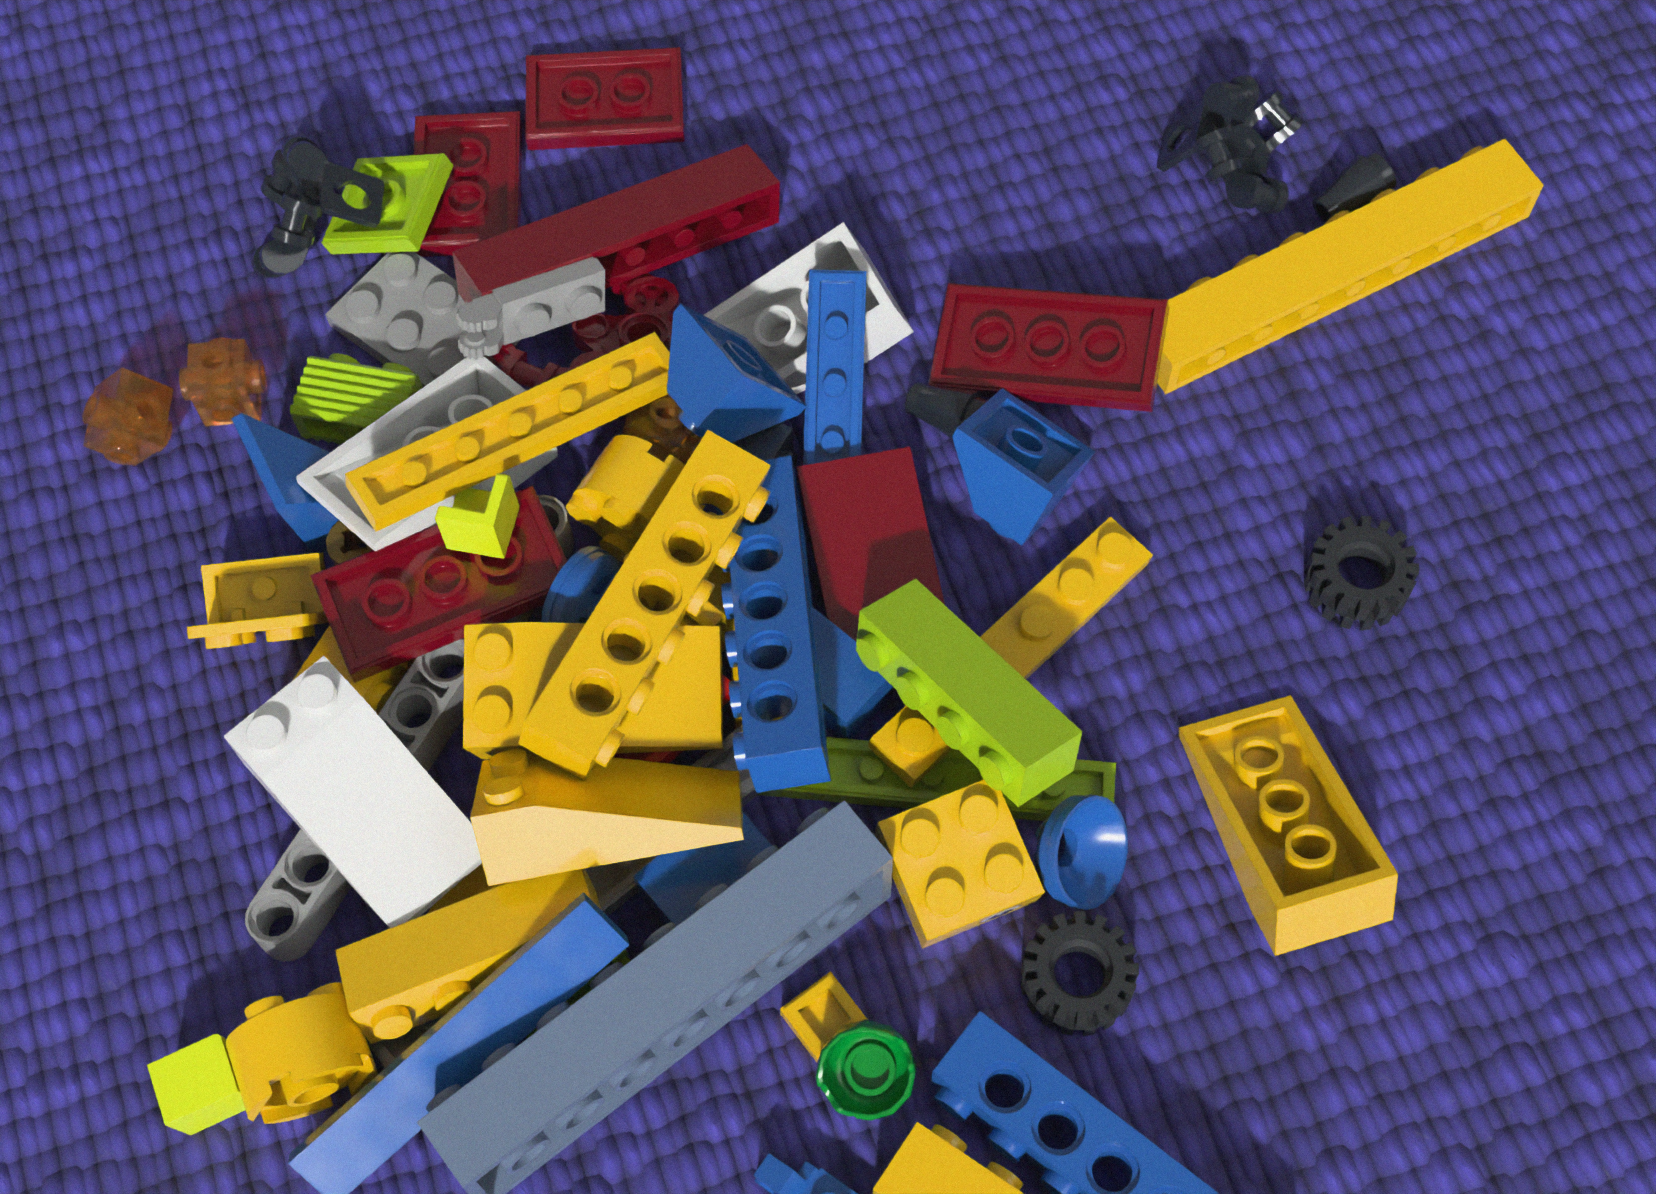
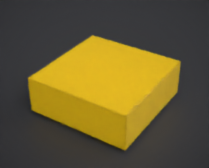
M831 971L780 1008V1015L816 1062H818L825 1041L841 1026L867 1019Z

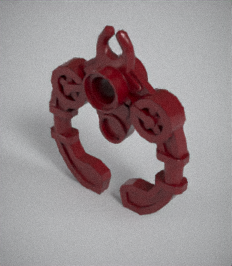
M649 273L612 286L611 292L624 295V315L613 316L598 313L572 322L573 343L578 349L586 353L571 362L570 368L561 367V365L549 362L544 369L527 363V352L516 349L511 343L502 345L498 354L492 356L485 355L484 357L516 383L533 388L653 332L656 333L670 352L673 312L679 306V293L674 284L665 278L654 277Z

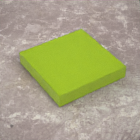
M444 153L358 158L353 170L379 178L384 182L381 221L376 228H371L332 216L321 243L330 254L419 251L454 165ZM350 184L345 186L342 197L348 205L358 209L369 206V198L360 187Z

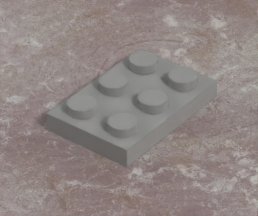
M388 252L325 314L330 327L381 363H398L408 367L414 374L419 375L423 387L467 357H464V354L460 353V349H458L459 334H462V328L458 327L456 313L457 308H460V304L464 305L465 302L458 293L457 281L415 252ZM519 341L513 342L511 344L515 347Z

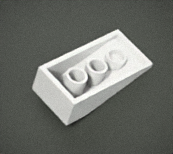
M844 222L704 314V316L745 336L796 394L806 390L809 270L867 271L864 363L914 332L868 254Z
M466 357L297 475V483L374 551L380 550L437 524L435 516L438 507L446 506L452 508L456 494L375 532L347 489L345 473L526 390L485 357L483 359L477 358V360ZM557 447L500 474L510 475L513 487L516 488L558 456ZM496 476L470 488L491 491Z
M325 656L320 658L224 735V738L243 764L389 929L420 917L482 864L472 823L365 699Z

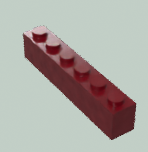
M748 144L742 145L453 251L458 293L465 303L466 301L472 302V299L491 294L493 289L590 257L597 258L604 267L605 289L779 223L780 181Z

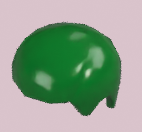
M865 1019L841 1026L825 1041L817 1062L816 1081L817 1086L824 1092L835 1111L848 1117L854 1116L857 1119L872 1121L894 1114L911 1096L917 1066L909 1044L898 1031L889 1025Z

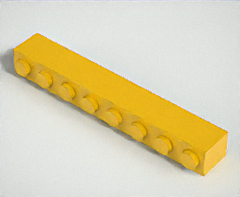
M1506 139L1486 148L1477 146L1466 152L1459 161L1442 169L1438 167L1431 168L1422 173L1413 183L1396 191L1394 189H1387L1374 197L1369 204L1352 212L1348 210L1341 211L1332 216L1323 226L1307 234L1303 232L1295 233L1286 238L1279 247L1261 256L1256 254L1249 255L1240 260L1231 270L1213 279L1211 277H1203L1197 280L1185 292L1168 300L1170 309L1157 381L1158 385L1166 395L1528 218L1544 184Z

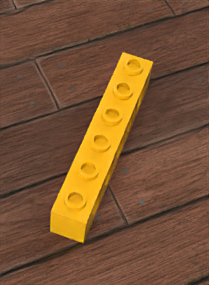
M709 430L706 431L523 722L518 744L583 781L586 780L596 763L605 768L609 765L625 736L624 733L617 730V727L626 712L628 711L635 716L639 715L656 684L647 679L655 664L659 661L666 666L669 665L686 634L677 629L687 612L695 617L700 614L715 586L707 581L715 565L724 569L728 567L743 540V537L735 532L744 518L754 523L767 502L771 491L762 486L770 469V464ZM712 504L718 507L723 512V515H710L703 511L699 505ZM684 550L694 557L695 562H680L669 551ZM655 597L661 600L667 609L664 611L649 610L642 605L639 599ZM614 645L627 646L635 652L637 659L621 661L615 658L608 648ZM582 695H595L605 702L607 709L602 712H589L579 705L577 698Z

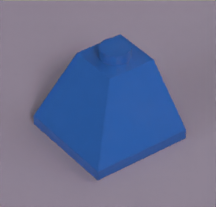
M680 304L673 312L667 393L682 409L678 414L680 421L694 434L703 438L706 431L709 430L732 443L798 416L807 407L745 336L683 304Z
M1003 388L958 426L952 436L974 513L989 522L992 529L998 534L1013 539L1021 546L1046 521L1095 453L1094 450Z
M243 413L231 418L278 513L313 553L326 552L328 533L340 520L297 483L296 476L330 452Z

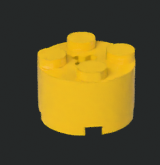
M617 435L613 437L572 494V498L566 505L568 513L573 518L590 526L602 537L600 541L601 548L620 562H623L622 558L633 549L685 464L671 454L668 455L664 462L647 453L653 445L652 443L630 435ZM700 504L699 506L703 510L706 505ZM672 550L669 552L673 556L676 550Z
M340 982L323 985L311 991L307 997L286 1003L282 996H270L250 1004L244 1010L247 1021L228 1035L225 1043L248 1119L254 1121L260 1112L264 1124L291 1121L323 1111L333 1106L330 1095L348 1085L351 1096H354L377 1076V1069L366 1036L348 1014L343 985Z

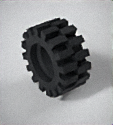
M1361 515L1357 526H1354L1351 516L1342 518L1337 528L1332 523L1325 528L1322 537H1318L1306 563L1304 573L1307 575L1304 580L1305 591L1313 590L1309 601L1314 609L1323 603L1326 605L1322 617L1331 622L1335 614L1343 616L1340 627L1350 629L1354 620H1359L1360 630H1371L1375 620H1377L1381 627L1389 623L1393 615L1397 617L1417 582L1415 579L1419 574V563H1413L1417 555L1413 545L1403 549L1402 546L1407 536L1401 530L1393 537L1390 536L1387 532L1391 523L1383 519L1378 528L1370 527L1372 516ZM1348 557L1366 559L1381 571L1382 583L1374 589L1355 587L1341 576L1339 563Z
M1074 911L1072 919H1065V915L1062 913L1053 917L1051 925L1047 926L1043 923L1036 930L1033 940H1029L1020 972L1022 974L1020 984L1022 995L1027 994L1029 998L1027 1006L1032 1014L1038 1011L1043 1016L1041 1023L1050 1029L1053 1023L1062 1026L1061 1034L1070 1036L1073 1035L1074 1030H1083V1036L1095 1034L1098 1027L1102 1026L1106 1030L1114 1025L1116 1018L1119 1015L1122 1017L1128 1008L1136 989V980L1139 975V963H1134L1133 960L1136 950L1132 942L1125 944L1122 940L1125 932L1118 925L1113 930L1106 927L1107 918L1099 914L1096 915L1095 921L1085 919L1086 911ZM1070 952L1087 953L1100 964L1103 971V983L1097 991L1090 995H1072L1063 990L1055 978L1054 967L1056 962L1063 955Z

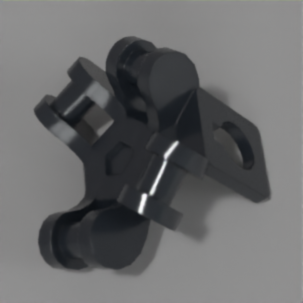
M1240 75L1232 78L1229 82H1216L1206 89L1201 105L1167 127L1163 137L1157 168L1165 172L1194 153L1196 155L1206 154L1212 167L1205 174L1209 185L1225 181L1226 194L1233 206L1247 210L1256 208L1264 213L1275 214L1284 209L1289 197V190L1284 181L1273 179L1267 174L1271 153L1279 144L1302 126L1304 119L1298 112L1291 114L1281 102L1284 99V95L1278 88H1275L1258 101L1259 87L1255 79L1250 75ZM1265 116L1274 129L1262 139L1252 126ZM1186 129H1192L1191 134L1187 135L1181 145L1173 151L1179 136Z
M296 134L288 137L284 141L282 149L277 150L271 162L272 167L275 169L273 174L265 176L260 188L267 198L277 203L285 212L281 224L273 225L271 236L275 240L269 241L254 250L251 256V265L253 270L263 278L275 279L295 271L303 264L308 248L312 247L315 238L313 231L318 217H322L323 213L376 228L381 221L384 182L379 178L327 161V157L314 141L304 135ZM348 184L356 185L367 194L369 206L363 209L354 208L344 201L342 195L333 193V188L340 189Z

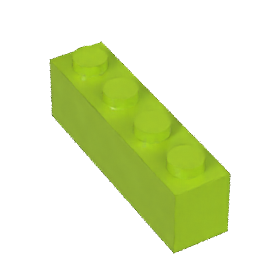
M917 579L910 581L860 610L856 651L863 664L869 670L882 675L897 690L904 704L912 710H918L938 730L942 740L950 748L959 750L979 769L983 779L991 788L998 791L1001 790L1019 807L1074 771L1082 731Z

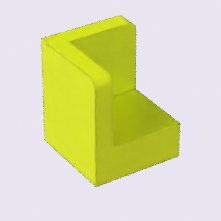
M497 473L491 491L468 488L456 494L452 508L446 506L438 507L435 520L447 549L505 558L519 511V503L510 475Z
M213 1034L147 1065L165 1126L188 1135H193L245 1111L226 1048V1039L223 1036Z

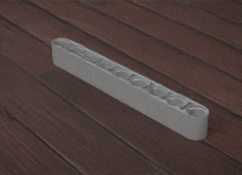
M537 495L551 527L556 528L554 533L568 560L574 549V536L567 510L557 498L548 495ZM535 609L501 623L527 622ZM464 638L417 657L378 714L427 772L463 719L464 667L458 675L452 678L443 679L439 675L445 668L451 665L464 666ZM419 713L431 714L430 719L424 725L418 728L406 727L408 721L413 716ZM300 829L249 904L245 913V925L252 938L270 957L282 962L294 961L304 956L312 948L352 886L304 831ZM319 863L329 864V869L322 879L311 883L304 882L305 875L311 867ZM285 915L294 916L291 927L285 933L279 936H269L270 927L276 919Z

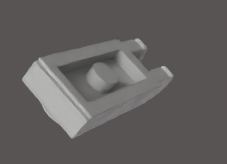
M590 257L493 289L491 294L472 299V302L466 301L464 305L460 304V308H457L456 313L458 327L462 328V334H459L458 339L460 353H463L464 357L467 356L469 359H483L485 355L492 356L498 354L502 345L535 336L539 333L604 312V267L597 258Z

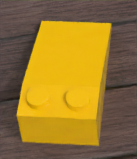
M515 622L464 625V749L481 759H490L495 754L509 749H522L526 753L532 752L518 744L523 722L585 623ZM678 626L677 629L686 633L669 665L666 666L657 661L647 679L656 684L639 715L635 716L627 711L617 727V730L624 733L625 736L615 754L724 749L722 629L720 626ZM614 645L608 648L610 653L621 661L637 659L635 652L627 646ZM588 694L577 698L579 705L589 712H602L607 709L605 702L595 695Z
M1291 695L1179 727L1180 740L1246 901L1275 956L1393 920L1398 873Z
M509 749L499 752L489 760L482 761L470 816L488 886L744 840L742 785L739 771L614 757L606 768L596 763L586 780L583 781L534 752L526 753L522 749Z

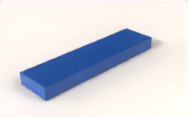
M809 270L805 405L807 407L805 408L803 466L861 455L867 271Z

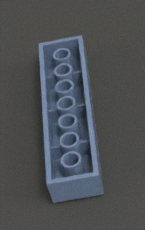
M845 800L831 811L823 807L813 812L798 827V836L780 849L776 845H772L761 851L748 864L746 868L748 873L730 887L723 883L709 890L696 903L695 909L697 911L678 926L671 922L657 929L644 942L643 948L645 951L625 966L621 962H616L605 968L591 982L590 988L592 990L571 1006L568 1002H564L549 1010L537 1022V1032L518 1046L514 1043H509L497 1049L483 1062L481 1068L484 1072L462 1088L459 1084H455L444 1089L426 1106L428 1114L418 1120L417 1124L468 1194L508 1193L891 897L893 857Z

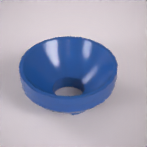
M588 546L575 553L561 568L549 589L544 602L541 622L586 623L621 568L618 559L597 546Z
M1090 794L1071 796L1062 801L1040 824L1035 834L1037 847L1033 858L1046 890L1055 900L1069 907L1088 910L1106 902L1118 886L1126 865L1128 836L1126 824L1120 810L1108 798ZM1062 833H1064L1065 850L1063 856L1058 861L1060 839Z

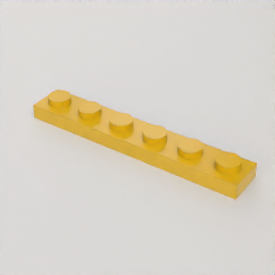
M653 332L345 473L346 487L375 532L496 476L497 473L513 468L667 395L670 352L656 333Z
M1110 516L980 638L1021 676L1027 679L1148 565L1153 554ZM907 706L901 709L874 734L868 744V747L910 788L917 784L952 750L942 740L938 730L918 710H912Z

